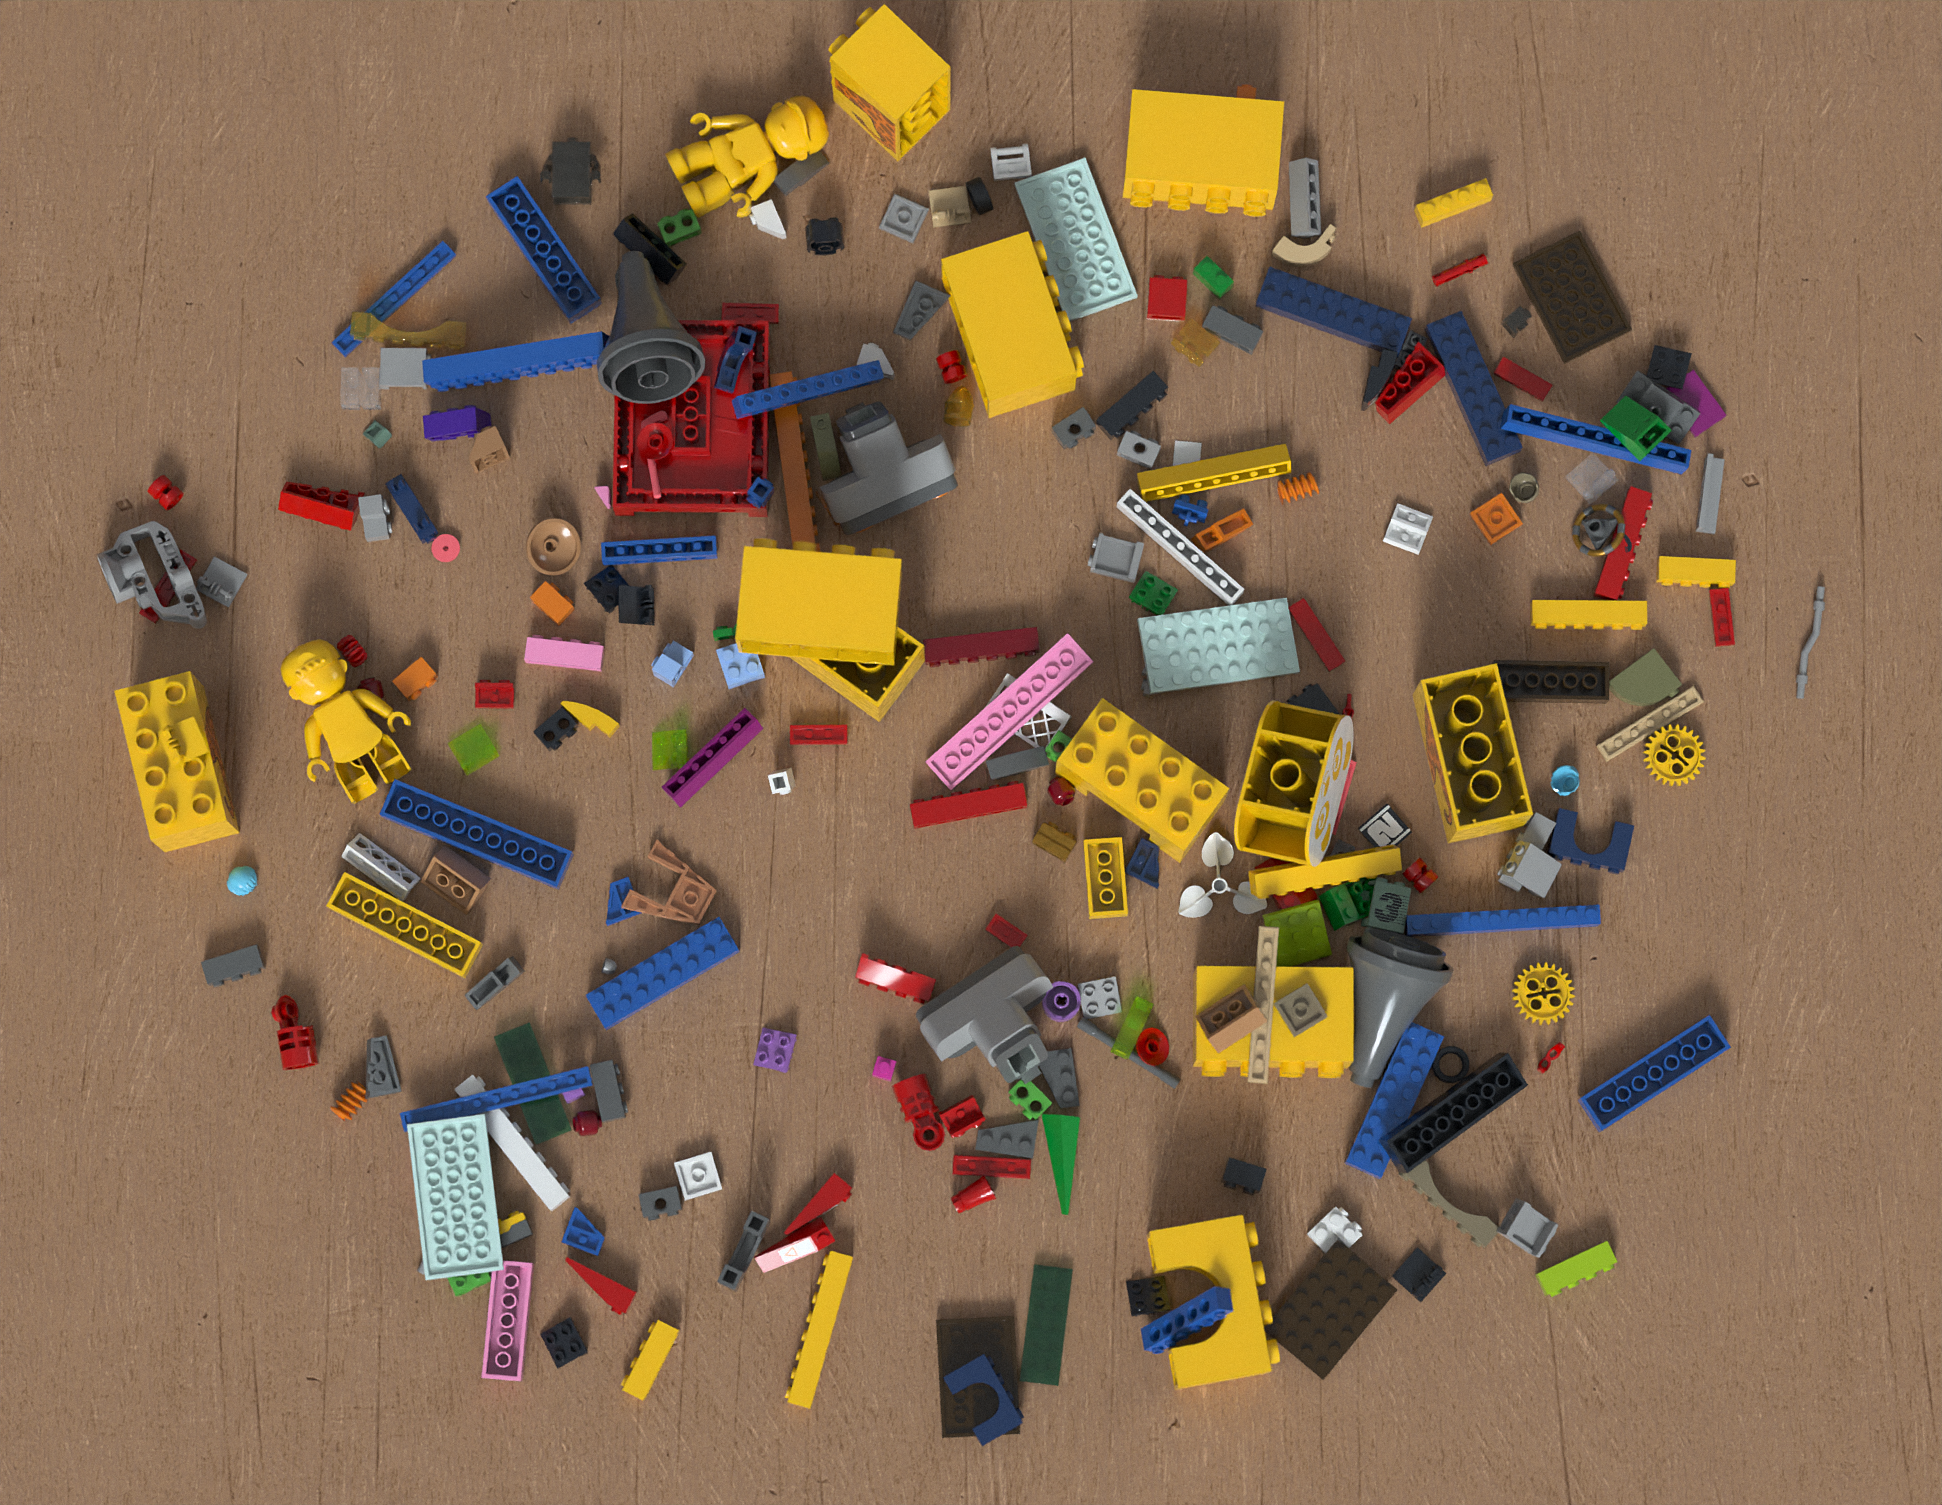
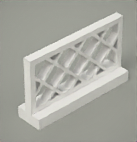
M1007 673L986 707L1001 694L1004 686L1009 687L1016 678ZM1049 702L1041 709L1044 715L1043 720L1033 721V718H1031V722L1025 724H1032L1034 735L1024 736L1021 728L1015 734L1033 747H1041L1038 745L1037 737L1048 735L1050 743L1052 740L1050 734H1056L1058 730L1062 731L1072 716ZM1055 719L1061 723L1057 731L1049 732L1047 721ZM1045 721L1047 733L1036 735L1034 723Z

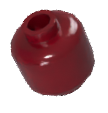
M375 677L361 680L357 686V689L369 690L381 699L385 696L381 681L375 680Z
M1055 777L1049 782L1050 785L1047 788V793L1056 805L1066 806L1074 800L1076 791L1068 780L1063 777Z
M594 1110L579 1111L572 1120L574 1132H577L580 1136L596 1135L599 1128L602 1127L601 1116H597Z

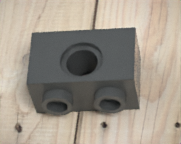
M1082 407L1052 426L1051 431L1063 449L1067 447L1071 449L1079 443L1078 440L1083 437L1085 439L1091 437L1095 433L1096 425L1085 408ZM1072 426H1077L1080 432L1073 434L1069 429Z
M677 1186L638 1194L643 1218H648V1221L660 1219L659 1215L667 1214V1217L678 1215V1211L682 1210ZM664 1199L666 1201L664 1209L656 1208L657 1200Z

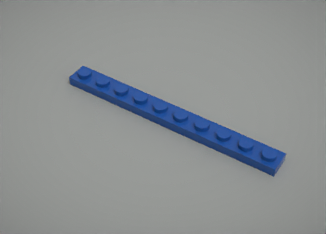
M589 1066L401 1112L400 1117L404 1132H408L407 1124L472 1116L593 1086Z

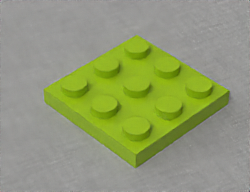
M1318 900L1262 915L1265 926L1279 927L1276 967H1290L1332 955Z

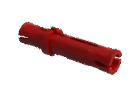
M1482 253L1469 260L1465 259L1463 260L1464 262L1443 272L1432 275L1434 285L1438 287L1461 275L1473 273V270L1488 264L1486 256Z

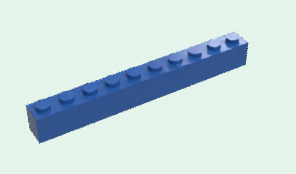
M1512 404L1503 412L1501 429L1678 474H1683L1689 468L1692 451L1690 449L1660 442L1639 461L1607 428Z
M1600 905L1407 915L1405 929L1407 936L1419 937L1597 927L1601 924Z

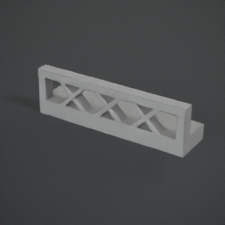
M1710 453L1704 459L1695 532L1715 534L1725 459L1713 458L1714 454Z

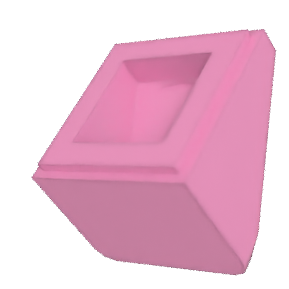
M608 486L594 487L607 509H611L610 488Z

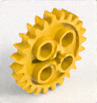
M1669 724L1667 725V731L1664 727H1660L1661 733L1654 731L1655 738L1649 736L1648 739L1651 743L1644 744V746L1649 748L1643 751V754L1648 755L1643 761L1649 762L1645 769L1651 768L1652 771L1649 775L1656 774L1655 781L1661 778L1662 785L1669 781L1670 787L1673 786L1674 782H1676L1677 786H1681V780L1684 784H1688V778L1691 780L1695 779L1693 773L1700 774L1697 768L1704 767L1700 761L1706 759L1701 756L1705 749L1699 748L1703 742L1697 743L1696 740L1699 738V735L1693 737V730L1687 733L1686 726L1679 730V724H1676L1674 729ZM1669 737H1673L1676 740L1675 747L1668 745ZM1660 745H1663V746H1664L1668 751H1670L1671 753H1673V752L1676 751V752H1677L1676 756H1677L1679 759H1681V760L1687 762V763H1688V766H1685V765H1684L1679 759H1677V758H1675V759L1672 760V759H1671L1672 754L1669 753V752H1667L1666 750L1662 749V748L1660 747ZM1685 748L1691 750V758L1684 757L1683 751ZM1658 752L1665 755L1663 763L1659 762L1656 758ZM1673 764L1680 766L1681 771L1679 774H1675L1672 771Z
M1547 962L1544 963L1543 967H1541L1540 963H1537L1536 969L1529 965V972L1523 969L1524 976L1517 975L1520 982H1514L1513 984L1517 989L1512 990L1513 993L1517 994L1512 1000L1518 1001L1514 1007L1521 1008L1518 1014L1525 1013V1020L1531 1017L1532 1024L1537 1019L1539 1025H1542L1544 1020L1547 1025H1550L1551 1019L1557 1023V1016L1563 1019V1011L1569 1013L1570 1010L1567 1006H1573L1569 999L1575 998V995L1570 994L1575 989L1574 987H1569L1572 980L1566 981L1565 979L1568 973L1561 975L1562 968L1556 971L1555 964L1548 968ZM1547 978H1553L1556 986L1553 988L1548 987L1546 984ZM1529 981L1536 983L1537 989L1535 991L1528 989L1527 983ZM1542 989L1544 992L1560 990V993L1546 995L1545 999H1543L1542 995L1532 998L1526 997L1528 994H1538ZM1550 998H1558L1559 1006H1552ZM1537 1000L1540 1003V1009H1533L1531 1001Z

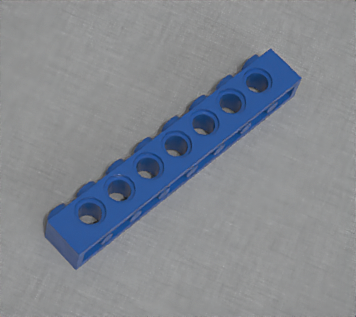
M879 360L739 395L732 400L737 419L876 384L884 379Z

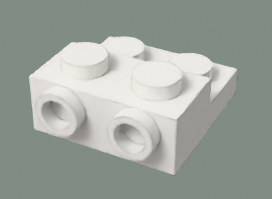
M1334 1207L1307 1235L1326 1254L1337 1239L1347 1248H1350L1362 1236L1360 1232L1362 1228L1355 1221L1351 1223L1347 1219L1349 1215L1342 1207L1339 1209Z

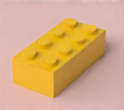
M1122 837L1083 840L1089 919L1128 916Z

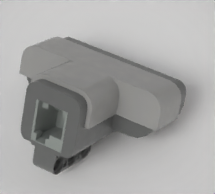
M877 401L866 406L862 402L846 409L847 414L836 420L842 435L840 440L853 471L832 480L830 483L821 486L820 489L832 518L840 524L845 535L865 531L890 517L931 499L942 497L958 486L954 476L956 468L941 434L907 447L895 417L892 414L889 415L882 402Z
M1014 946L922 1006L916 1012V1018L920 1024L923 1036L941 1062L946 1058L959 1057L977 1046L990 1065L997 1068L1006 1082L1011 1083L1020 1078L1024 1084H1027L1041 1074L1038 1066L1048 1058V1052L1040 1039V1031L1026 1012L1037 1006L1044 999L1047 991L1052 989L1053 986L1030 954H1025L1019 946Z

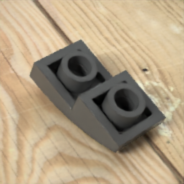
M1410 330L1394 364V368L1400 370L1408 355H1411L1418 341L1424 346L1428 338Z

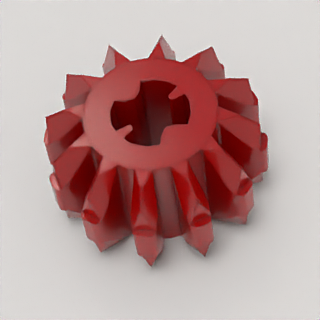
M352 635L344 636L337 643V649L352 667L356 668L368 659L367 653Z

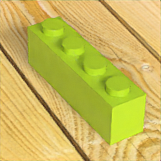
M1605 1241L1535 1274L1545 1296L1550 1294L1551 1297L1562 1293L1561 1288L1568 1286L1571 1289L1579 1285L1578 1280L1585 1278L1587 1281L1596 1277L1597 1271L1603 1269L1606 1272L1615 1268L1613 1264L1617 1260L1608 1241Z

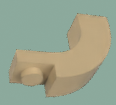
M1330 224L1318 241L1308 246L1297 245L1283 236L1272 250L1271 255L1290 266L1304 267L1316 264L1330 253L1331 247L1328 244H1331L1337 236L1335 235L1336 227Z

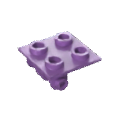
M763 1028L753 1065L786 1073L789 1070L797 1035Z

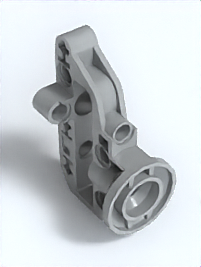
M151 521L125 531L119 535L112 549L97 554L99 564L117 604L135 597L139 607H142V609L152 607L156 614L164 621L190 624L196 629L203 628L206 625L205 611L190 571L184 563L173 536L164 526ZM147 537L152 538L159 556H161L179 604L168 608L160 604L134 542Z

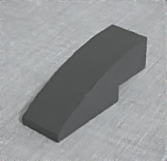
M820 151L811 155L808 154L807 159L796 161L777 175L774 184L787 196L829 164V161Z
M1044 746L986 761L991 780L993 781L1050 765Z
M513 956L509 957L464 996L478 1010L509 986L525 970Z

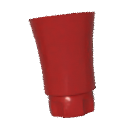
M985 1175L958 1191V1194L950 1197L958 1213L997 1199Z

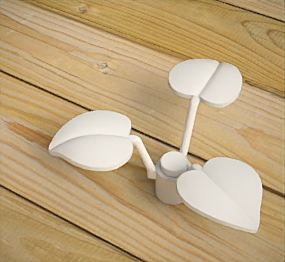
M1217 832L1209 836L1202 848V860L1209 867L1216 865L1217 878L1212 883V889L1206 894L1200 886H1190L1184 890L1178 911L1182 916L1195 918L1206 915L1213 906V902L1208 896L1213 892L1220 894L1226 890L1236 894L1233 898V904L1236 910L1243 914H1252L1267 907L1266 898L1258 899V897L1251 894L1249 881L1242 882L1239 885L1238 891L1227 887L1226 880L1220 876V865L1229 864L1233 858L1234 851L1232 845Z

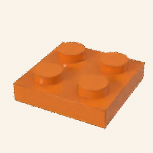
M1502 493L1470 513V516L1490 545L1523 525Z

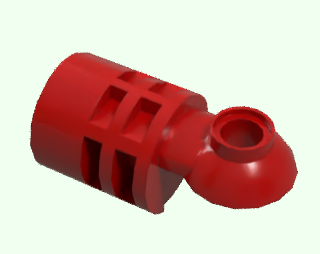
M288 995L281 996L277 1000L276 1005L272 1007L271 1014L273 1019L279 1022L280 1030L276 1032L282 1069L294 1070L318 1065L319 1059L313 1025L307 1027L298 1026L299 1010L295 1000Z
M926 1073L907 1078L892 1085L897 1103H900L902 1106L900 1111L905 1114L904 1122L913 1123V1137L916 1145L926 1151L939 1148L944 1142L945 1132L942 1125L934 1117V1113L939 1111V1107L935 1106V1096L930 1093L932 1088ZM926 1131L934 1132L935 1137L932 1140H926L923 1136Z

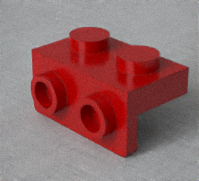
M479 680V683H475V708L514 709L515 686L513 683H510V680H499L498 683H491V680Z
M973 1095L938 1113L952 1138L964 1135L967 1130L979 1127L986 1120Z

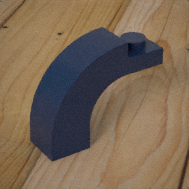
M738 326L732 332L716 370L718 373L714 388L729 393L734 392L742 362L747 353L753 348L756 331Z

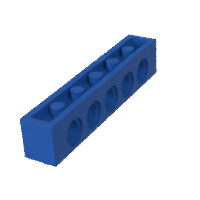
M716 536L601 542L603 565L718 559Z
M1215 1286L1141 1328L1144 1351H1151L1153 1354L1163 1353L1168 1347L1175 1346L1177 1342L1188 1339L1193 1333H1198L1202 1328L1213 1325L1218 1319L1225 1318L1227 1314L1233 1312L1230 1289Z

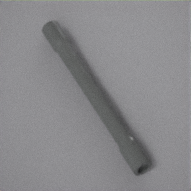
M1082 1017L1077 1025L1085 1033L1094 1036L1132 1060L1175 1089L1180 1082V1078L1158 1065L1152 1066L1143 1062L1137 1052L1105 1033L1087 1019Z

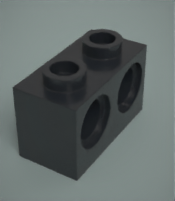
M561 707L535 729L533 733L550 752L552 749L554 751L563 744L561 741L566 737H572L577 732L576 728H578V725L565 709ZM562 720L569 721V726L566 729L559 727ZM549 732L555 734V738L552 741L545 740V735Z

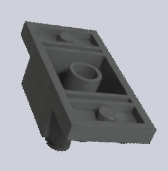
M1637 370L1616 401L1618 403L1627 396L1657 415L1672 430L1667 437L1677 444H1680L1701 413L1639 370Z

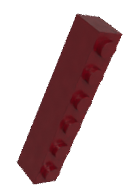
M1037 627L923 639L925 665H930V667H940L941 663L958 665L960 661L977 663L979 659L995 661L998 660V657L1006 656V659L1017 658V655L1025 654V657L1036 656V653L1040 651Z

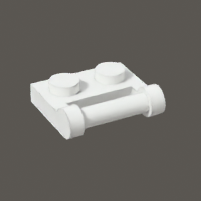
M1028 144L996 149V147L990 148L994 181L1032 177ZM1023 154V158L997 159V156Z

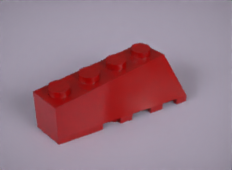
M1419 341L1411 355L1409 354L1401 369L1396 372L1392 382L1387 385L1375 402L1377 413L1389 424L1446 375L1444 366Z
M286 482L280 493L278 510L351 531L360 511L358 497H364L365 492H358L357 495L348 493L349 490L341 489V492L330 491L329 487L322 486V488L314 489L312 485Z
M862 953L855 976L859 980V984L868 987L872 984L877 986L876 989L887 993L890 990L895 992L897 997L906 999V996L914 998L913 1002L922 1005L930 1001L936 979L914 971L907 972V969L897 965L889 966L887 962L878 958L868 959L869 955Z

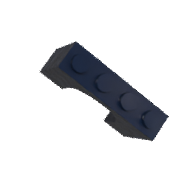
M1559 808L1556 812V825L1552 831L1547 855L1552 856L1556 861L1570 860V863L1573 865L1581 866L1583 863L1595 870H1600V868L1608 869V872L1612 874H1619V872L1622 873L1625 870L1634 825L1615 821L1606 850L1599 854H1587L1581 851L1574 841L1573 835L1578 812Z
M984 1354L943 1377L953 1395L974 1383L988 1384L997 1392L999 1408L996 1414L991 1419L972 1429L981 1446L1023 1423L1021 1419L1024 1418L1019 1407L1015 1409L1013 1406L1014 1398L1010 1391L1005 1392L1002 1386L1005 1382L1000 1373L995 1374L992 1369L995 1364L991 1357H986Z

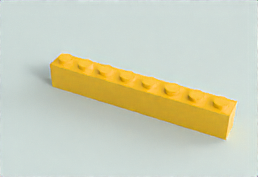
M1286 444L1275 445L1137 473L1138 487L1142 500L1147 502L1292 473L1291 460Z
M1391 844L1323 857L1320 864L1316 867L1294 862L1251 870L1248 873L1251 894L1258 897V899L1269 898V895L1272 894L1286 895L1288 891L1293 890L1294 892H1303L1306 890L1305 888L1309 887L1319 889L1323 888L1325 884L1340 885L1342 881L1356 882L1363 877L1372 879L1377 878L1379 874L1394 875L1396 871L1402 870L1400 848Z
M830 1251L829 1255L825 1254L823 1265L826 1268L824 1274L820 1273L817 1284L820 1285L819 1292L814 1293L812 1300L815 1307L813 1311H809L807 1322L810 1323L808 1330L804 1329L801 1341H804L803 1349L799 1348L796 1357V1360H799L798 1367L793 1368L790 1379H794L792 1387L788 1386L785 1398H788V1403L811 1409L853 1261L851 1256Z

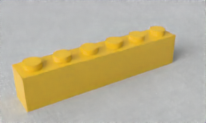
M1532 600L1530 603V626H1535L1536 629H1546L1547 626H1554L1555 629H1566V626H1573L1574 629H1585V626H1593V629L1597 630L1604 629V627H1612L1614 630H1621L1623 627L1641 630L1642 627L1647 625V601Z

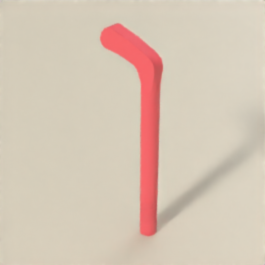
M661 410L651 415L641 423V428L643 429L652 423L666 421L668 419L667 413ZM647 459L654 498H660L661 491L655 460Z

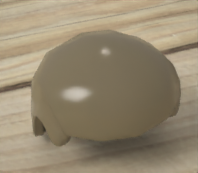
M1522 472L1516 474L1511 479L1509 491L1518 502L1529 503L1534 501L1539 495L1540 486L1533 475Z

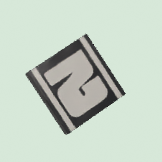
M1385 804L1358 828L1374 848L1391 844L1397 846L1412 833L1388 804Z

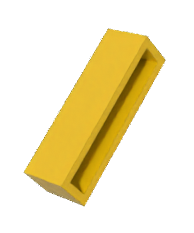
M1485 178L1417 204L1414 212L1422 228L1490 202L1493 193Z
M1659 556L1657 559L1656 582H1661V585L1670 586L1673 583H1680V586L1684 587L1699 584V587L1704 588L1711 587V585H1718V588H1730L1735 583L1736 560Z
M660 1320L651 1324L648 1330L650 1336L648 1340H643L639 1348L642 1352L639 1358H634L630 1366L633 1369L629 1376L626 1375L621 1383L624 1386L623 1391L645 1401L680 1332L679 1330Z

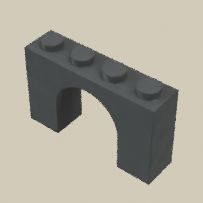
M754 1211L750 1212L743 1227L744 1230L739 1243L717 1280L719 1284L737 1292L771 1222L768 1218Z

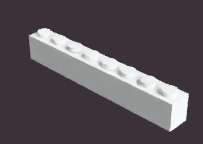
M1131 489L1117 502V508L1228 606L1233 605L1243 594V587Z
M471 1075L456 1087L455 1091L462 1098L486 1092L483 1088L486 1084L480 1076L476 1078L474 1075ZM505 1108L476 1114H485L489 1134L550 1211L555 1210L570 1198L567 1194L570 1190L563 1182L559 1184L555 1179L558 1176L552 1167L547 1168L544 1165L546 1161L540 1152L535 1153L532 1147L534 1145L528 1137L523 1138L519 1132L522 1129L516 1122H510L507 1118L510 1114Z

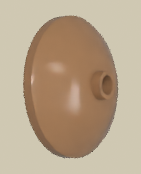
M549 518L540 521L531 529L526 540V555L530 564L537 571L546 575H560L567 572L574 566L580 554L581 543L576 529L562 519ZM548 542L551 544L549 549L546 547Z

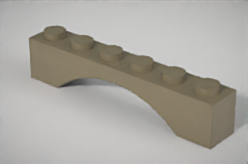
M1426 1161L1409 1173H1398L1406 1182L1409 1180L1414 1184L1413 1189L1420 1195L1424 1193L1428 1197L1427 1201L1434 1208L1438 1206L1443 1211L1441 1214L1447 1220L1451 1221L1452 1219L1458 1224L1456 1228L1463 1234L1467 1232L1472 1237L1470 1240L1477 1247H1486L1498 1234V1226L1487 1216L1465 1213L1444 1199L1433 1183L1429 1164Z

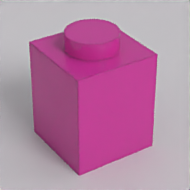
M878 1056L872 1076L891 1082L897 1064L896 1061Z

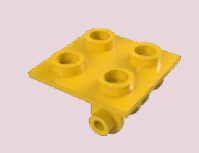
M194 716L172 726L166 725L162 727V730L158 731L172 767L209 752Z

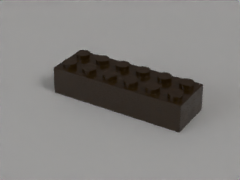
M1494 660L1492 663H1497L1506 702L1606 704L1609 701V662Z

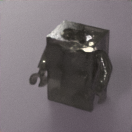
M575 137L567 138V142H552V154L548 155L543 165V170L540 173V182L543 183L544 179H548L549 183L552 182L554 205H592V181L597 179L601 183V165L597 156L592 154L591 142H578V138Z

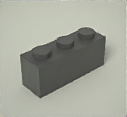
M1213 305L1202 325V330L1252 355L1263 335L1261 327L1254 323L1249 324L1245 322L1244 318L1237 314L1233 316L1227 313L1228 310L1222 306L1216 307Z
M257 944L201 962L207 984L209 986L213 985V988L224 985V981H239L247 974H250V976L262 973L261 970L266 969Z
M613 1060L591 1064L590 1069L602 1122L606 1123L626 1118L625 1113H628L626 1101L622 1102L621 1094H624L622 1082L618 1083L617 1075H620L618 1063L614 1064Z

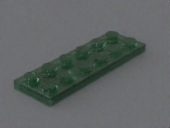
M530 1022L494 1036L512 1085L551 1076ZM558 1094L520 1104L536 1145L572 1131Z
M1034 1264L1020 1373L1021 1382L1052 1386L1059 1385L1073 1269Z

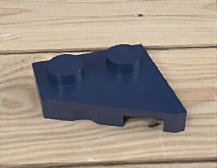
M1141 838L1125 869V873L1158 889L1159 846Z

